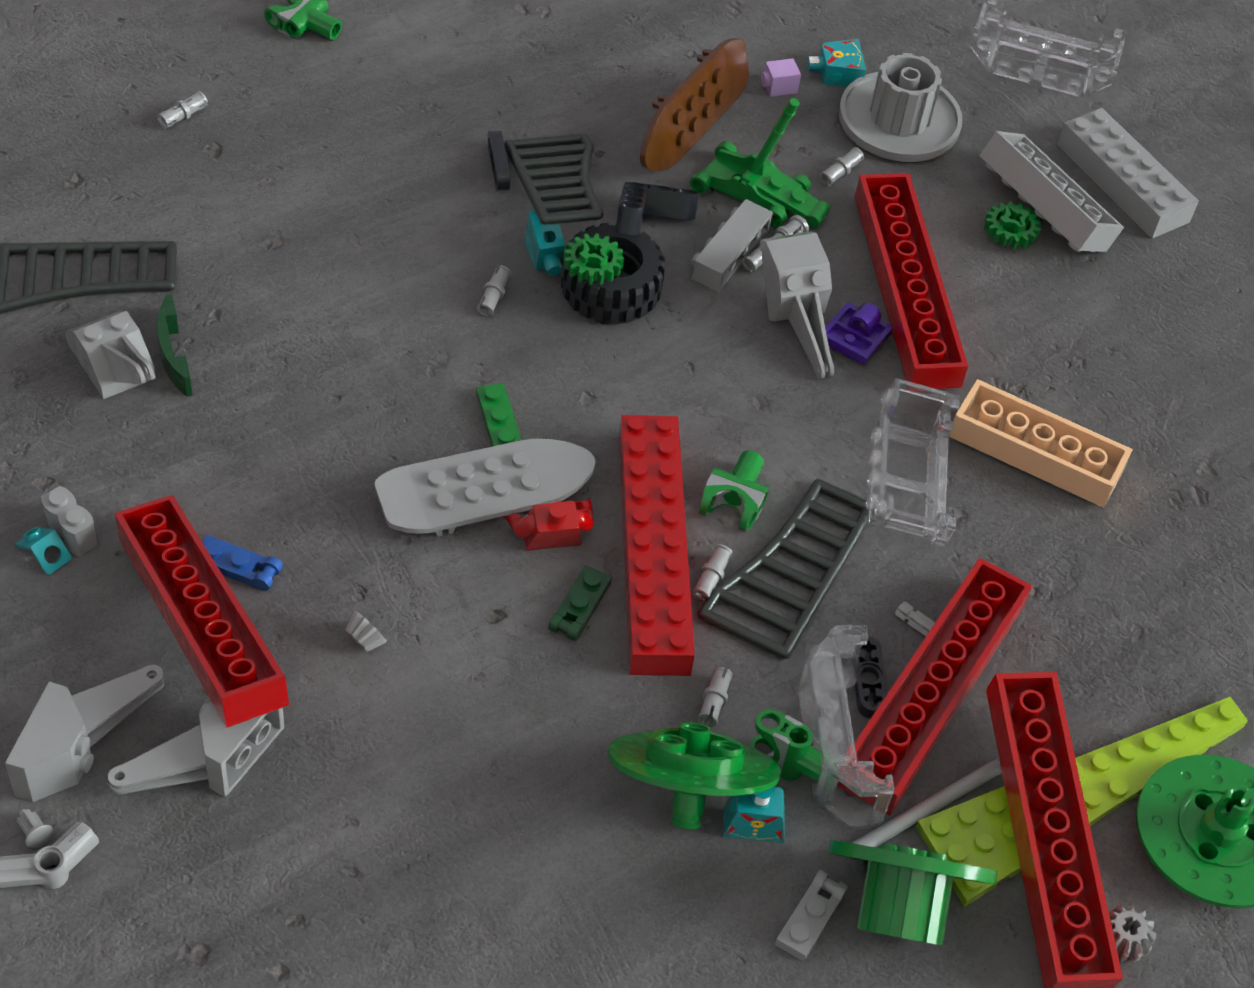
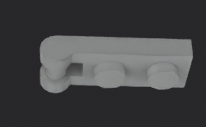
M820 869L777 937L775 945L804 962L846 895L849 885L842 881L838 883L829 878V873ZM821 889L832 894L829 900L819 895Z

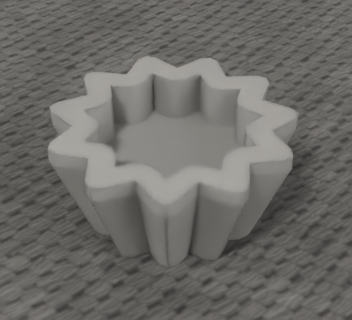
M357 611L353 612L345 630L358 645L368 652L387 642L383 635Z

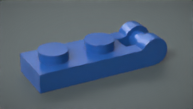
M206 535L202 541L223 576L263 591L269 590L273 583V576L278 575L283 568L282 562L275 557H264L209 535Z

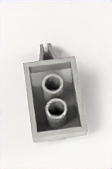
M809 231L760 240L769 320L776 322L789 319L813 366L817 378L822 379L825 375L832 377L834 375V365L829 351L822 314L825 313L832 291L830 263L817 233Z
M127 311L110 314L65 332L68 346L103 399L156 379L155 367L141 332Z
M148 665L71 696L68 687L48 682L5 762L14 796L35 802L77 785L83 773H88L93 764L94 756L91 754L90 747L164 687L165 679L162 668L157 665Z
M208 700L199 711L200 725L124 764L112 768L108 773L110 789L115 794H127L208 779L209 788L226 798L284 729L283 708L226 728L213 703Z

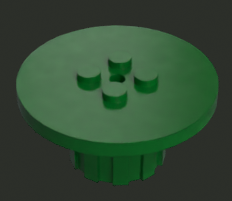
M830 840L828 854L868 861L857 929L943 945L953 878L992 885L996 884L998 871L946 861V854L881 843V848L836 840Z

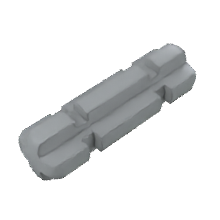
M907 602L901 603L895 612V616L903 622L907 620V625L926 637L935 622L920 611H913L914 607Z

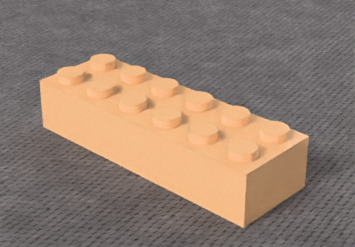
M978 379L956 413L949 437L1103 508L1121 477L1133 450Z

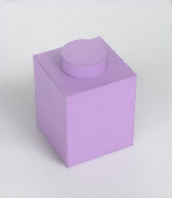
M793 58L765 63L764 72L761 73V83L763 87H766L770 97L798 93L801 73Z

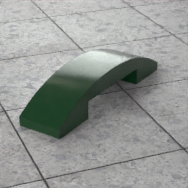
M169 294L166 295L161 304L157 319L161 360L173 384L184 395L192 396L191 379L186 356L174 357L169 335L179 333L173 295Z

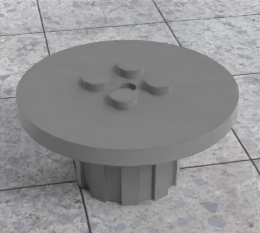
M902 53V55L895 56L893 54L887 57L885 63H881L879 72L860 77L845 89L839 106V120L849 138L864 150L889 160L919 162L936 158L954 146L962 127V112L954 97L941 86V71L938 66H934L929 59L923 56L918 57L912 53Z

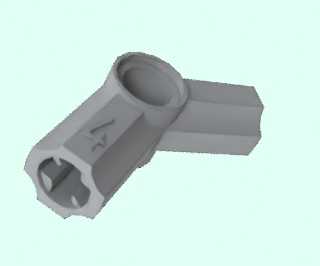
M77 821L52 846L43 847L37 853L1 856L0 888L38 884L47 889L61 887L68 880L69 872L99 844V838L89 826ZM50 865H58L52 870H45Z

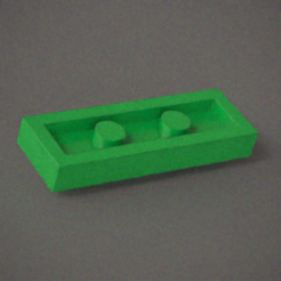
M504 383L476 387V396L491 446L520 441L521 437Z

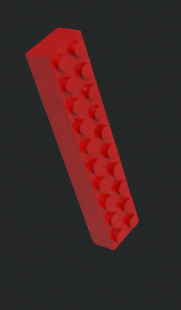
M910 173L859 175L854 198L890 325L893 326L892 333L908 390L962 388L969 366Z
M621 415L618 438L629 675L691 676L695 651L678 416Z
M173 495L166 496L114 513L119 539L226 728L289 706L284 673Z
M979 557L841 762L834 782L836 786L891 816L1023 610L1033 585Z
M1057 672L996 673L986 689L1044 988H1114L1123 979Z

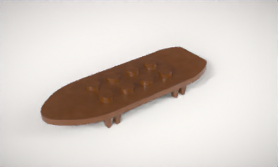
M730 38L720 43L714 50H702V55H697V61L701 63L669 96L658 95V101H652L653 108L658 110L648 126L641 146L640 162L642 167L652 171H664L674 166L738 99L749 80L744 40Z

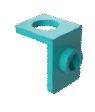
M35 527L26 532L23 538L15 543L17 548L31 550L45 574L48 575L72 559L55 529ZM51 545L56 546L60 552L58 560L54 563H48L44 558L45 549Z

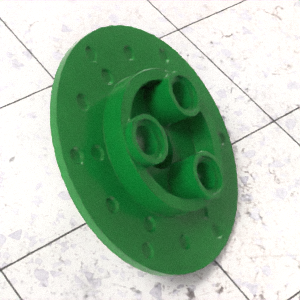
M694 722L681 723L679 728H664L656 731L624 735L611 742L608 749L609 761L621 772L642 782L674 790L672 801L673 814H671L672 823L674 826L683 829H697L700 827L706 795L737 796L763 792L777 785L781 774L779 765L768 755L741 744L733 738L711 732V728L704 724Z
M1205 754L1185 756L1165 764L1148 779L1137 802V832L1149 860L1172 885L1195 899L1225 908L1240 909L1254 907V768L1234 759Z

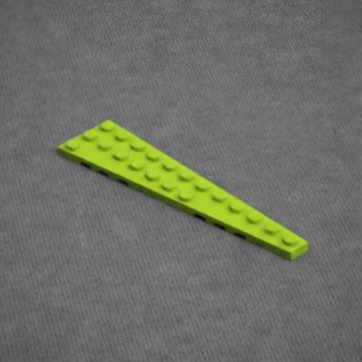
M1231 697L1225 698L1075 758L1090 826L1138 796L1152 774L1165 764L1185 756L1202 755L1208 748L1216 746L1242 729L1248 720ZM1005 786L917 821L915 827L930 852L946 854V861L998 871L995 885L953 878L952 888L964 908L994 889L998 883L1008 877H1013L1021 870Z

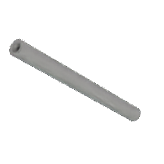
M999 757L851 843L877 847L881 843L888 841L915 825L918 820L932 815L1000 775L1002 771Z

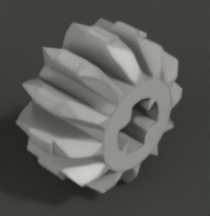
M1120 904L1115 906L1113 911L1109 910L1117 953L1121 963L1126 961L1128 957L1135 963L1140 960L1141 956L1148 955L1152 950L1157 934L1152 931L1154 921L1144 919L1146 910L1137 913L1134 910L1133 904L1128 906L1126 910Z

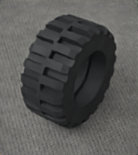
M601 223L598 227L592 225L587 227L585 232L581 230L574 235V237L577 236L582 240L586 233L590 238H594V235L598 233L600 239L608 236L609 243L617 242V249L623 250L622 257H624L621 271L628 273L630 276L613 278L612 282L604 279L603 285H600L598 281H593V284L589 285L586 279L578 282V275L571 277L569 275L570 270L564 268L563 252L560 282L564 298L569 301L571 307L576 311L580 310V314L586 318L590 316L596 322L610 321V324H618V321H624V323L632 322L635 317L639 319L654 309L662 294L665 257L655 240L651 241V237L644 231L639 235H625L615 231L616 224ZM574 237L569 242L574 243Z

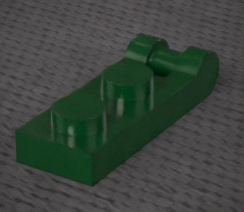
M585 565L559 609L553 614L548 629L556 633L558 631L568 634L567 638L577 641L608 590L612 576Z

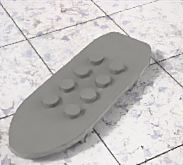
M541 438L520 440L394 468L376 479L375 492L386 523L390 528L415 534L436 532V535L440 537L443 535L442 530L447 529L448 534H453L458 526L528 511L536 504L553 503L568 498L581 489L590 479L595 469V458L584 447L561 440Z

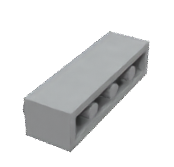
M747 199L744 200L739 208L735 207L728 221L721 223L717 234L707 240L702 252H697L691 261V267H693L691 279L720 292L742 265V259L748 256L760 243V240L769 232L773 212Z

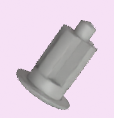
M23 809L19 812L20 817H17V823L27 836L25 839L26 846L30 849H37L46 845L53 837V828L50 825H44L36 812H31L30 809Z

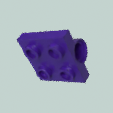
M847 302L828 323L825 330L828 346L865 366L890 337L893 326L881 320V312L874 304L863 303L858 308Z

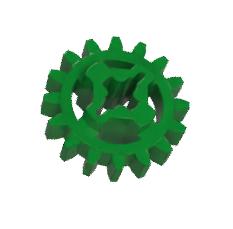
M1009 201L1008 205L1005 206L1002 202H999L998 207L991 206L990 211H987L984 229L988 230V237H995L994 243L1003 242L1004 248L1009 244L1015 250L1017 245L1025 249L1027 244L1033 245L1035 239H1038L1041 221L1037 220L1038 215L1030 214V207L1023 209L1022 203L1014 206L1012 201Z
M586 233L582 240L576 236L574 237V243L568 242L567 250L564 251V268L570 270L569 275L571 277L578 275V282L586 279L589 285H592L593 281H598L600 285H603L604 279L612 282L614 275H620L624 257H622L623 250L617 249V242L609 243L608 236L600 239L598 233L594 235V238H590Z

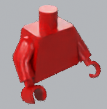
M587 498L584 501H556L553 503L536 504L532 506L528 514L523 518L518 513L502 516L508 521L515 534L520 538H524L526 551L582 545L580 531L588 532L593 527L591 498Z

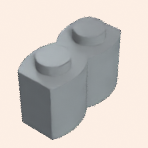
M58 486L41 496L45 519L49 529H55L57 534L63 538L64 545L71 553L81 556L98 546L91 514L85 508L77 505L74 495L68 489Z

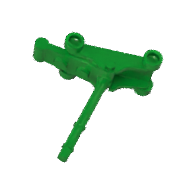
M791 98L787 106L783 108L780 118L773 125L772 131L758 155L739 154L731 142L722 141L715 149V159L706 170L696 172L689 181L691 188L699 194L706 193L712 187L742 202L747 199L772 211L770 226L773 228H778L784 224L788 211L803 217L811 228L819 227L830 212V206L827 202L819 201L808 193L811 188V182L808 177L796 174L791 178L779 171L773 162L768 160L779 138L784 134L789 121L796 114L800 104L796 98Z

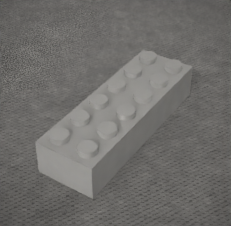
M1103 108L1064 122L1057 145L1149 237L1153 239L1190 223L1199 200Z
M996 131L979 155L986 162L985 165L988 169L998 173L1005 185L1014 188L1019 193L1018 197L1022 201L1031 204L1035 208L1034 212L1036 215L1052 224L1051 229L1054 232L1064 236L1069 241L1068 245L1078 252H1107L1124 229L1114 217L1024 134Z

